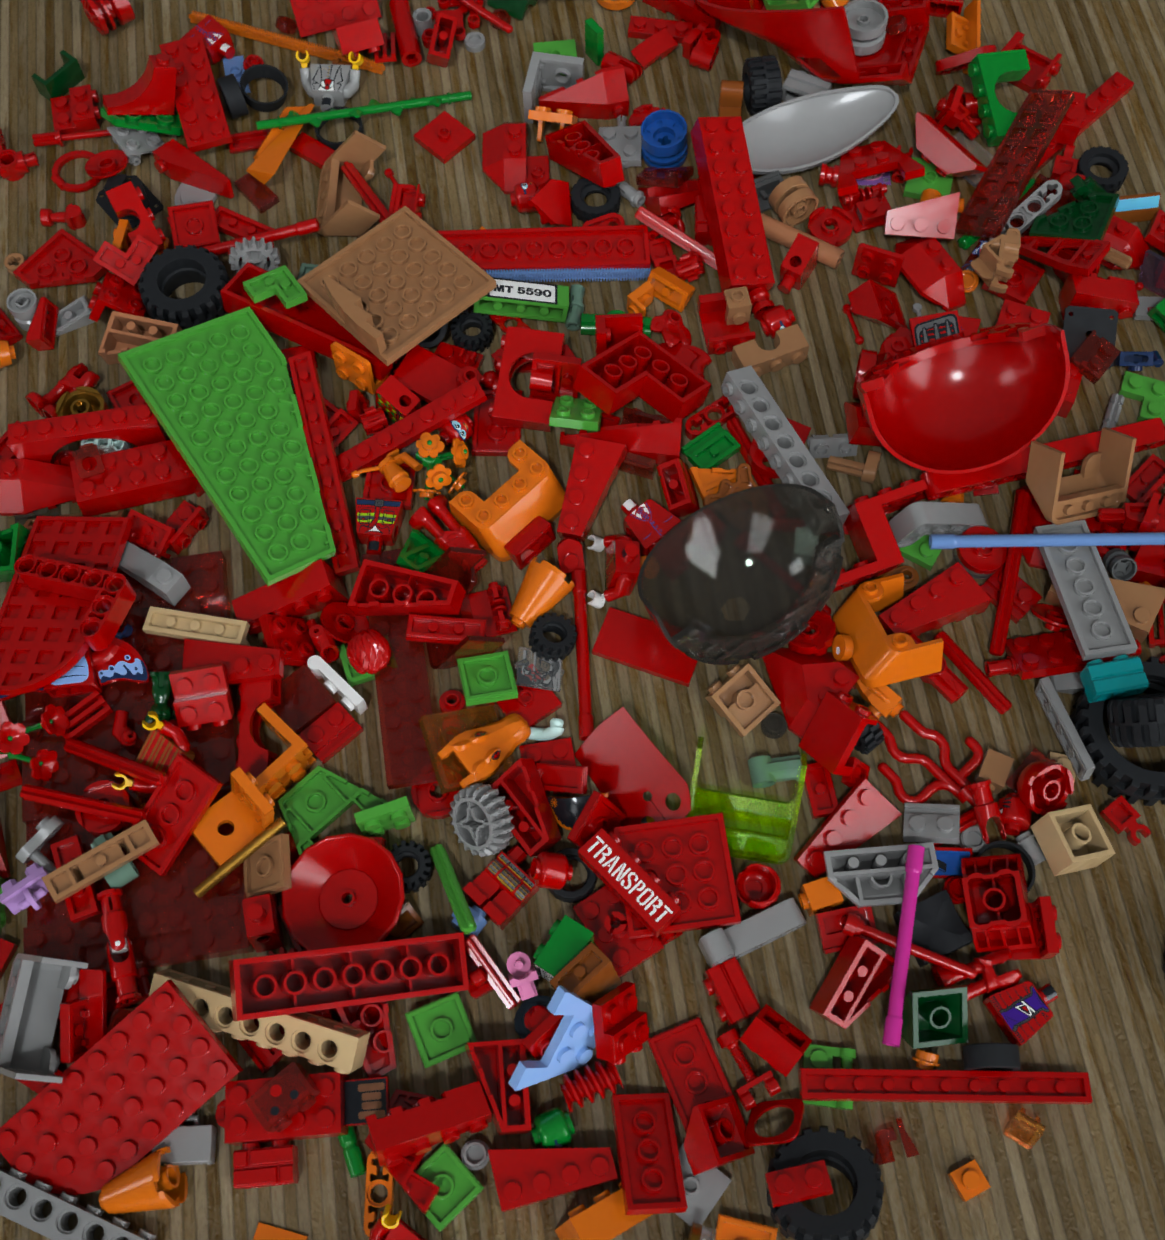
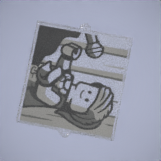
M519 647L518 659L514 666L517 669L516 685L560 692L561 680L565 672L562 669L563 660L559 658L557 662H553L552 659H549L548 662L544 660L545 657L543 656L541 658L537 657V652L533 653L531 648Z

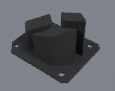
M127 174L111 176L108 178L104 189L98 193L96 202L117 226L119 219L107 198L106 191L131 181L134 188L139 186L145 198L142 200L145 208L150 207L153 215L163 210V204L137 176ZM129 215L120 218L129 220L132 229L140 224V220L135 216Z
M1070 305L1065 309L1063 330L1065 332L1069 360L1085 364L1084 371L1104 373L1113 366L1118 312L1116 310Z

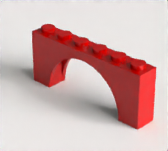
M147 404L8 424V446L18 459L52 464L53 454L58 449L79 440L108 438L126 441L138 447L171 440Z

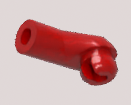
M117 710L115 712L112 735L122 745L131 746L136 743L137 733L127 726L129 712Z

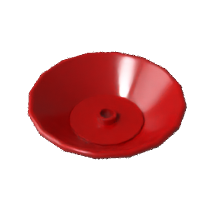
M355 833L326 836L306 848L291 866L292 888L282 891V913L292 938L307 951L383 942L398 923L405 900L403 874L393 854L374 838ZM351 894L352 900L346 904L345 897Z

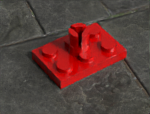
M606 885L573 907L583 925L594 933L595 944L612 962L619 978L664 949L659 938L655 936L629 939L625 906Z

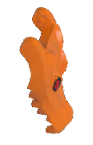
M512 713L497 722L458 734L437 752V755L443 760L454 753L469 773L459 783L462 789L494 775L502 763L514 752L515 748L529 738L531 729L527 721L520 714Z

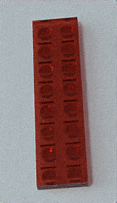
M1030 90L987 167L988 169L982 176L956 223V234L996 238L1001 234L1075 98L1073 91Z

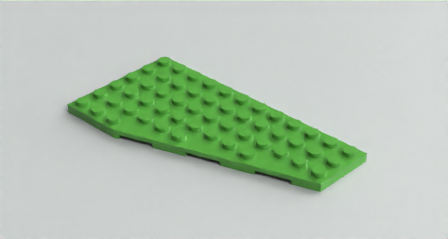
M250 306L118 354V361L267 586L303 571L319 559L327 560L335 556L336 549L329 523H327L320 496V487L308 450L303 422L290 381L286 358Z

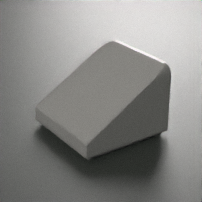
M1081 671L1050 676L1051 682L1058 693L1073 695L1085 689L1080 679Z

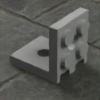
M532 52L522 91L525 122L534 123L533 120L528 119L529 110H535V106H538V97H540L541 91L552 92L560 87L569 88L577 84L576 80L580 78L585 80L584 58Z

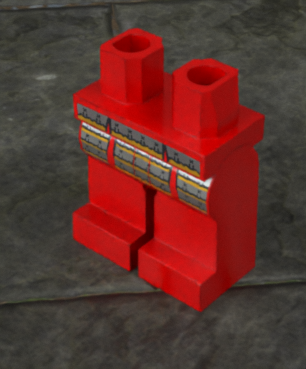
M518 845L510 849L506 854L502 851L478 877L462 889L464 894L476 906L482 909L487 914L486 916L501 930L510 923L532 896L539 891V887L530 877V868L524 872L519 867L528 856Z

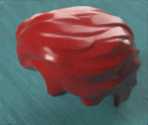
M367 628L366 630L359 631L351 638L347 645V657L350 665L357 673L376 674L388 665L391 649L388 641L379 631Z

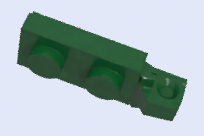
M1076 175L1070 180L1074 186L1070 192L1079 202L1086 200L1087 195L1094 192L1107 193L1091 176L1083 180L1079 175Z

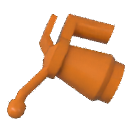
M399 449L388 453L378 466L355 470L351 473V476L357 478L362 473L379 470L381 474H384L390 488L399 493L405 491L411 485L409 473L399 465L405 463L416 472L420 471L423 465L407 452L399 454Z

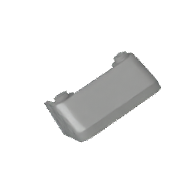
M23 953L16 955L12 964L0 1015V1074L18 1080L62 1084L63 1077L54 1074L58 1070L60 1057L56 1055V1050L51 1048L64 989L69 990L72 984L75 985L77 983L79 968L87 969L88 963Z

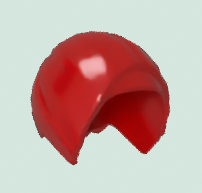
M751 863L738 874L735 887L737 897L742 903L753 909H765L777 901L781 892V880L773 868L761 863Z

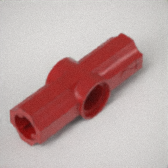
M914 633L909 634L915 644L923 643ZM942 656L941 671L921 676L920 679L925 683L931 684L952 705L969 688L946 666V660Z

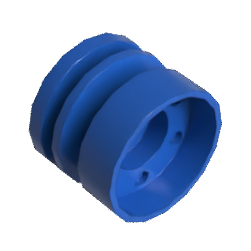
M658 110L645 117L641 124L642 157L645 164L659 172H669L684 164L688 153L687 123L678 112Z

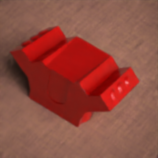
M1021 854L961 858L963 875L961 879L969 928L972 930L976 952L1037 948Z

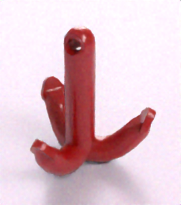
M669 206L668 211L671 213L659 217L673 226L676 225L677 229L685 233L684 222L680 218V208ZM653 229L648 232L649 240H653L661 235Z

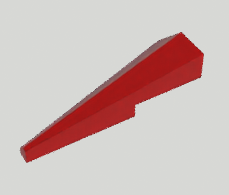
M699 178L638 188V191H643L646 197L644 202L646 208L657 216L670 213L668 211L669 206L683 208L695 203V196L702 195Z
M675 418L673 423L661 424L660 420H655L652 425L640 426L637 423L601 427L598 432L588 433V430H580L579 434L560 432V445L575 448L577 436L626 444L628 451L626 458L660 465L675 458H680L682 418Z

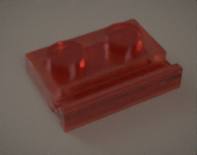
M1093 330L1069 360L1070 364L1073 363L1077 367L1076 369L1080 370L1079 373L1095 384L1121 351L1104 337L1099 338L1096 335V331Z

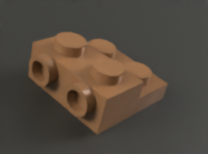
M737 663L726 671L728 677L722 683L720 680H717L707 688L709 694L705 699L721 718L725 717L740 737H745L781 702L749 663L742 664L741 666Z

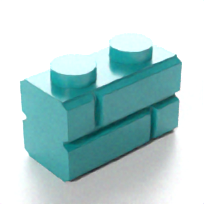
M1125 654L1117 656L1109 662L1103 663L1102 659L1088 662L1080 673V679L1083 687H1085L1088 702L1093 703L1142 694L1149 687L1146 673L1143 671L1144 668L1140 657L1129 658Z

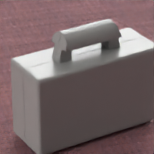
M192 1115L185 1122H194L193 1126H179L152 1149L153 1153L159 1148L170 1147L171 1152L161 1156V1166L169 1164L177 1166L211 1165L215 1163L217 1128L213 1125H200L199 1115Z

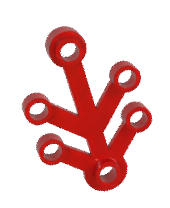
M437 0L438 7L443 9L440 11H435L430 6L425 7L431 11L432 20H435L437 12L458 18L454 39L457 41H462L466 37L463 15L467 12H470L467 18L469 28L477 29L481 25L479 15L457 0ZM473 0L481 6L484 4V0ZM449 7H459L458 9L444 10ZM432 28L425 29L422 34L423 46L429 49Z

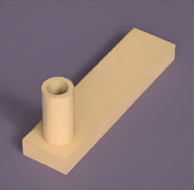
M150 606L142 628L146 634L250 646L246 639L250 625L247 621Z

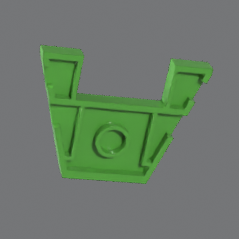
M319 765L278 800L299 855L306 848L313 845L312 840L353 804H356L362 811L387 802Z

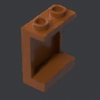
M592 942L549 981L555 990L558 985H561L569 992H573L581 999L594 1003L622 984L612 962Z

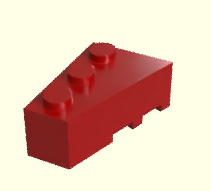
M1069 273L1058 296L1062 320H1064L1065 309L1069 305L1113 309L1118 312L1119 319L1132 318L1139 306L1134 280L1113 276L1103 279L1098 278L1096 273H1091L1089 277Z
M524 1039L468 1042L465 1046L477 1081H480L491 1110L498 1135L523 1134L532 1130L529 1087L515 1091L508 1084L519 1061H527L526 1048L522 1044Z

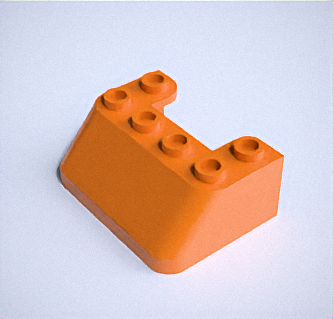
M518 440L508 450L507 454L509 463L518 472L489 498L483 501L471 491H462L449 501L451 514L461 526H465L478 544L496 560L501 562L511 560L504 546L534 518L541 516L549 523H552L560 516L565 490L548 463L521 440Z

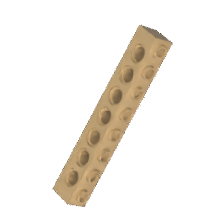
M172 969L158 971L153 975L149 996L167 980H172L213 1032L224 1031L230 1033L231 1037L236 1040L249 1039L255 1041L258 1047L282 1050V1054L285 1056H301L307 1058L308 1062L313 1065L322 1066L326 1064L334 1067V1071L341 1074H350L363 1066L370 1036L368 1031L308 1012L257 1018L259 1027L255 1025L254 1019L233 1021L229 1015V1008L232 1010L231 988ZM204 1001L208 1004V1011L204 1006ZM279 1025L283 1026L285 1035L281 1034ZM305 1032L310 1036V1044L305 1039ZM331 1041L336 1044L337 1053L332 1050Z

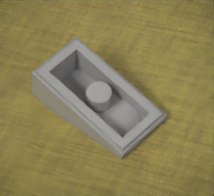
M83 295L58 311L55 337L96 322L89 319L92 310L87 308L90 302L89 298Z

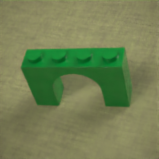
M1025 49L977 54L968 65V75L971 77L973 95L978 101V115L982 120L983 135L987 140L988 147L1033 142L1046 131L1041 110L1020 113L1009 111L1000 104L995 94V84L1020 81L1030 70Z

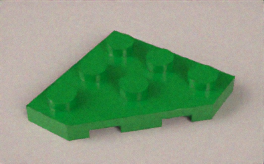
M105 107L101 108L100 116L115 127L177 136L184 135L176 107L174 115H107Z

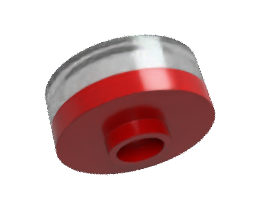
M974 526L968 528L962 535H994L999 533L989 527ZM954 548L952 556L954 563L959 562L972 578L987 579L1003 566L1006 561L1008 548Z

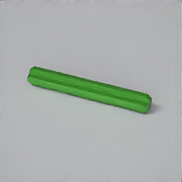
M437 844L430 848L431 857L460 930L465 935H468L476 930L477 925L446 849L442 844Z

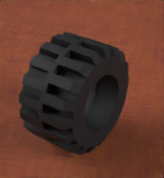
M774 55L747 58L742 72V81H744L743 95L749 114L753 116L782 102V77L779 63Z

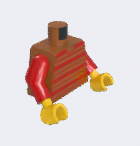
M149 711L148 716L154 718L155 721L147 723L142 720L143 727L146 730H151L135 761L166 773L177 753H183L193 760L195 753L190 750L191 745L184 731L166 720L160 721L155 711ZM121 772L114 773V776L123 777V783L120 785L111 783L112 787L116 790H123L128 787L129 790L146 794L153 793L157 787L134 777L129 779Z

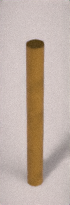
M279 817L194 888L193 892L197 897L201 898L287 825L285 821Z

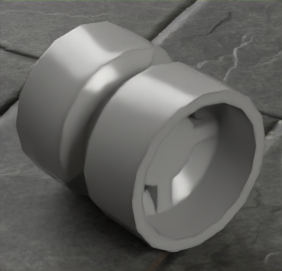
M20 288L9 294L6 305L19 327L28 332L39 299L32 290Z

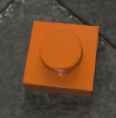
M975 1159L947 1174L963 1202L991 1187Z

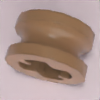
M12 253L5 258L4 265L8 272L14 276L13 271L25 259L19 253Z

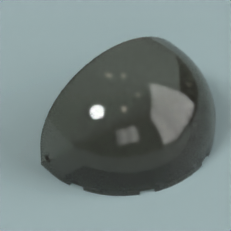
M770 484L730 494L697 510L674 526L660 539L650 551L640 569L637 581L638 594L653 623L675 648L684 652L688 657L707 664H739L740 660L749 658L756 660L780 649L809 626L807 622L817 610L821 612L839 579L844 558L841 556L842 543L845 542L836 506L824 495L810 487L798 484Z

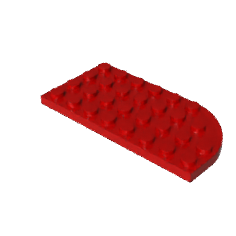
M167 980L59 1076L63 1077L62 1084L50 1083L0 1127V1153L11 1167L27 1174L25 1181L35 1184L38 1179L45 1184L53 1186L51 1193L61 1194L64 1191L68 1195H80L102 1189L103 1185L141 1161L153 1148L183 1124L243 1069L174 982Z

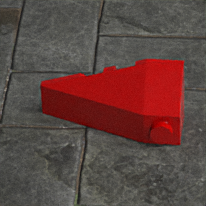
M623 65L600 69L595 72V76L586 80L580 78L576 80L577 84L569 88L560 87L538 97L539 106L548 107L553 113H557V109L573 111L574 116L581 119L610 120L617 118L619 115L621 117L622 115L629 116V97Z
M0 459L1 516H27L34 514L35 510L46 507L50 510L57 508L56 505L61 503L77 502L70 466L28 459Z
M387 1001L331 1009L337 1022L370 1032L362 1066L368 1078L381 1077L396 1068Z

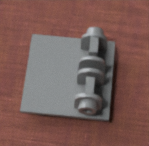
M115 126L107 127V130L112 135L113 142L118 144L119 150L126 154L129 163L134 166H138L141 163L142 154L152 153V151L164 144L156 132Z

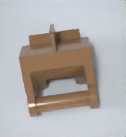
M1009 228L1005 235L1001 234L982 246L979 257L970 264L974 272L989 287L988 290L998 293H1006L1008 286L1000 284L998 281L1007 282L1013 276L1014 270L1012 267L1018 261L1021 245V233L1017 228Z

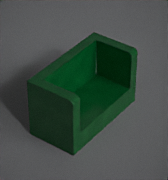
M64 50L60 52V55L65 65L47 80L42 79L35 73L31 76L39 94L49 101L51 98L66 95L69 92V88L75 87L85 79L77 59Z

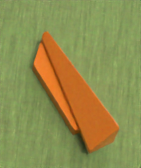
M311 103L307 106L285 107L279 116L280 118L287 117L291 110H294L299 115L310 114L315 105ZM303 124L285 126L282 129L279 127L271 128L253 157L255 161L246 171L265 185L277 171Z

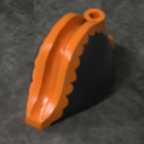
M602 793L606 798H608L609 793ZM591 795L581 797L547 796L556 823L564 829L572 830Z

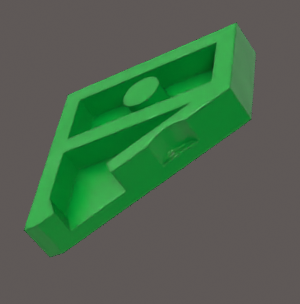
M412 529L398 556L396 564L402 568L426 573L445 564L449 555L420 531Z

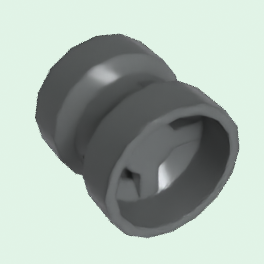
M1114 548L1109 550L1103 557L1104 567L1117 580H1130L1137 572L1136 562L1123 549Z

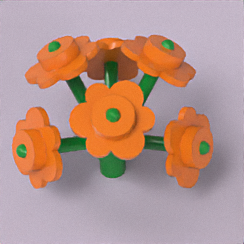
M427 432L423 433L420 436V440L416 442V447L419 450L415 457L417 460L422 461V465L427 468L425 489H413L412 492L419 493L420 498L428 500L432 499L434 495H441V492L436 490L450 485L451 482H453V485L448 491L449 494L453 493L454 490L459 492L465 488L467 480L464 477L467 473L463 472L457 479L451 475V469L445 468L442 464V461L452 459L457 468H465L469 451L464 441L455 438L453 439L451 451L440 453L445 448L444 443L440 441V436L437 434L431 435Z

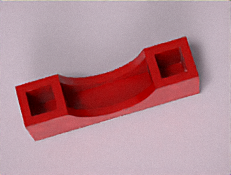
M282 678L239 684L238 691L241 703L237 718L240 726L239 734L236 738L238 760L235 763V769L240 767L244 773L250 772L254 778L258 777L279 757L278 754L269 751L261 740L260 727L262 718L256 709L263 703L271 709L281 704Z

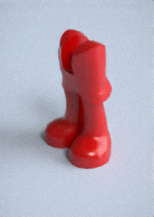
M80 363L73 366L47 394L41 396L32 391L25 398L42 417H58L55 404L64 393L76 391V388L80 386L94 388L99 382L100 377L95 372L88 371V367L85 364Z
M1010 949L994 951L984 956L973 958V962L965 964L975 968L977 975H982L981 980L966 985L968 1001L981 994H988L997 989H1008L1019 983V980L1023 977L1019 969L1004 972L999 976L996 975L993 966L1001 965L1013 958ZM935 964L931 966L932 974L938 987L952 986L967 979V977Z

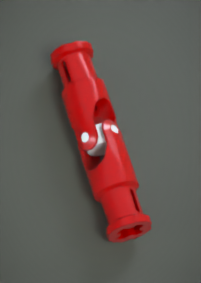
M112 888L101 891L96 895V898L100 901L103 916L100 918L102 930L110 941L106 945L111 980L115 982L118 998L115 1002L119 1006L141 1000L142 993H139L137 989L136 976H138L134 950L131 940L127 937V913L123 911L120 898L123 892L120 888ZM129 950V956L125 961L114 962L112 960L111 954L121 956Z

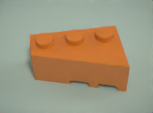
M620 1182L618 1183L620 1188L618 1191L611 1194L609 1189L600 1193L593 1198L595 1204L586 1209L584 1204L568 1212L570 1219L556 1228L555 1232L559 1240H612L653 1214L626 1215L622 1183Z

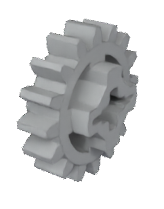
M252 236L251 241H248L244 237L243 243L236 241L235 247H230L229 264H231V270H236L237 274L247 262L267 271L276 269L278 264H280L278 248H273L272 242L266 244L265 238L256 241L255 236Z

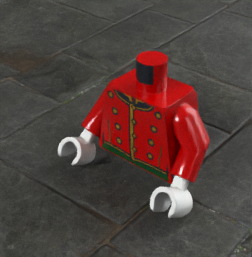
M624 534L605 536L604 539L595 535L588 536L587 539L594 541L591 547H587L588 549L601 552L606 548L604 593L600 594L591 590L587 594L589 598L593 599L587 604L600 609L606 601L610 602L624 596H630L640 575V543L632 541L629 536Z

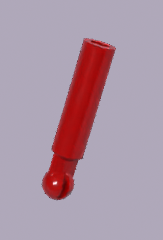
M390 0L389 9L401 61L407 67L417 66L422 61V54L409 1Z

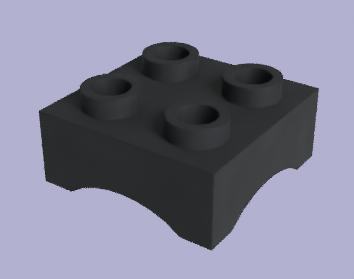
M946 889L916 904L912 935L913 944L946 956L973 942L972 935L957 914ZM901 910L893 916L898 927L900 922ZM915 957L920 967L930 963Z

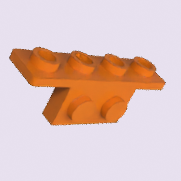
M973 0L964 9V17L953 11L947 16L946 49L952 53L960 54L980 47L981 0ZM968 68L963 69V73L966 75L968 74Z

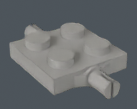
M621 115L617 117V126L599 127V135L620 155L623 169L642 166L641 126H626V116L622 115L621 121Z

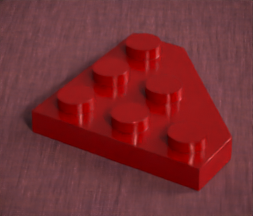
M61 228L14 270L13 274L30 289L97 282L108 270L93 261L96 255L95 251Z

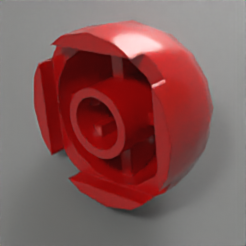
M1039 760L1027 765L1020 773L1017 781V792L1023 804L1033 812L1043 816L1048 812L1064 809L1068 804L1065 802L1068 794L1072 795L1074 791V778L1071 771L1057 762Z

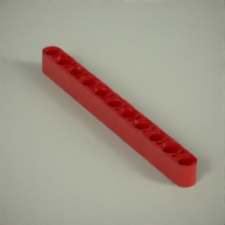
M1160 417L1110 428L1137 438L1134 453L1165 445V426ZM1102 430L1045 443V445L1065 452L1063 470L1081 466L1085 457L1090 453L1098 452ZM1030 447L1000 464L975 472L940 474L926 471L922 473L919 478L920 480L924 479L928 489L924 491L927 500H936L1026 479Z

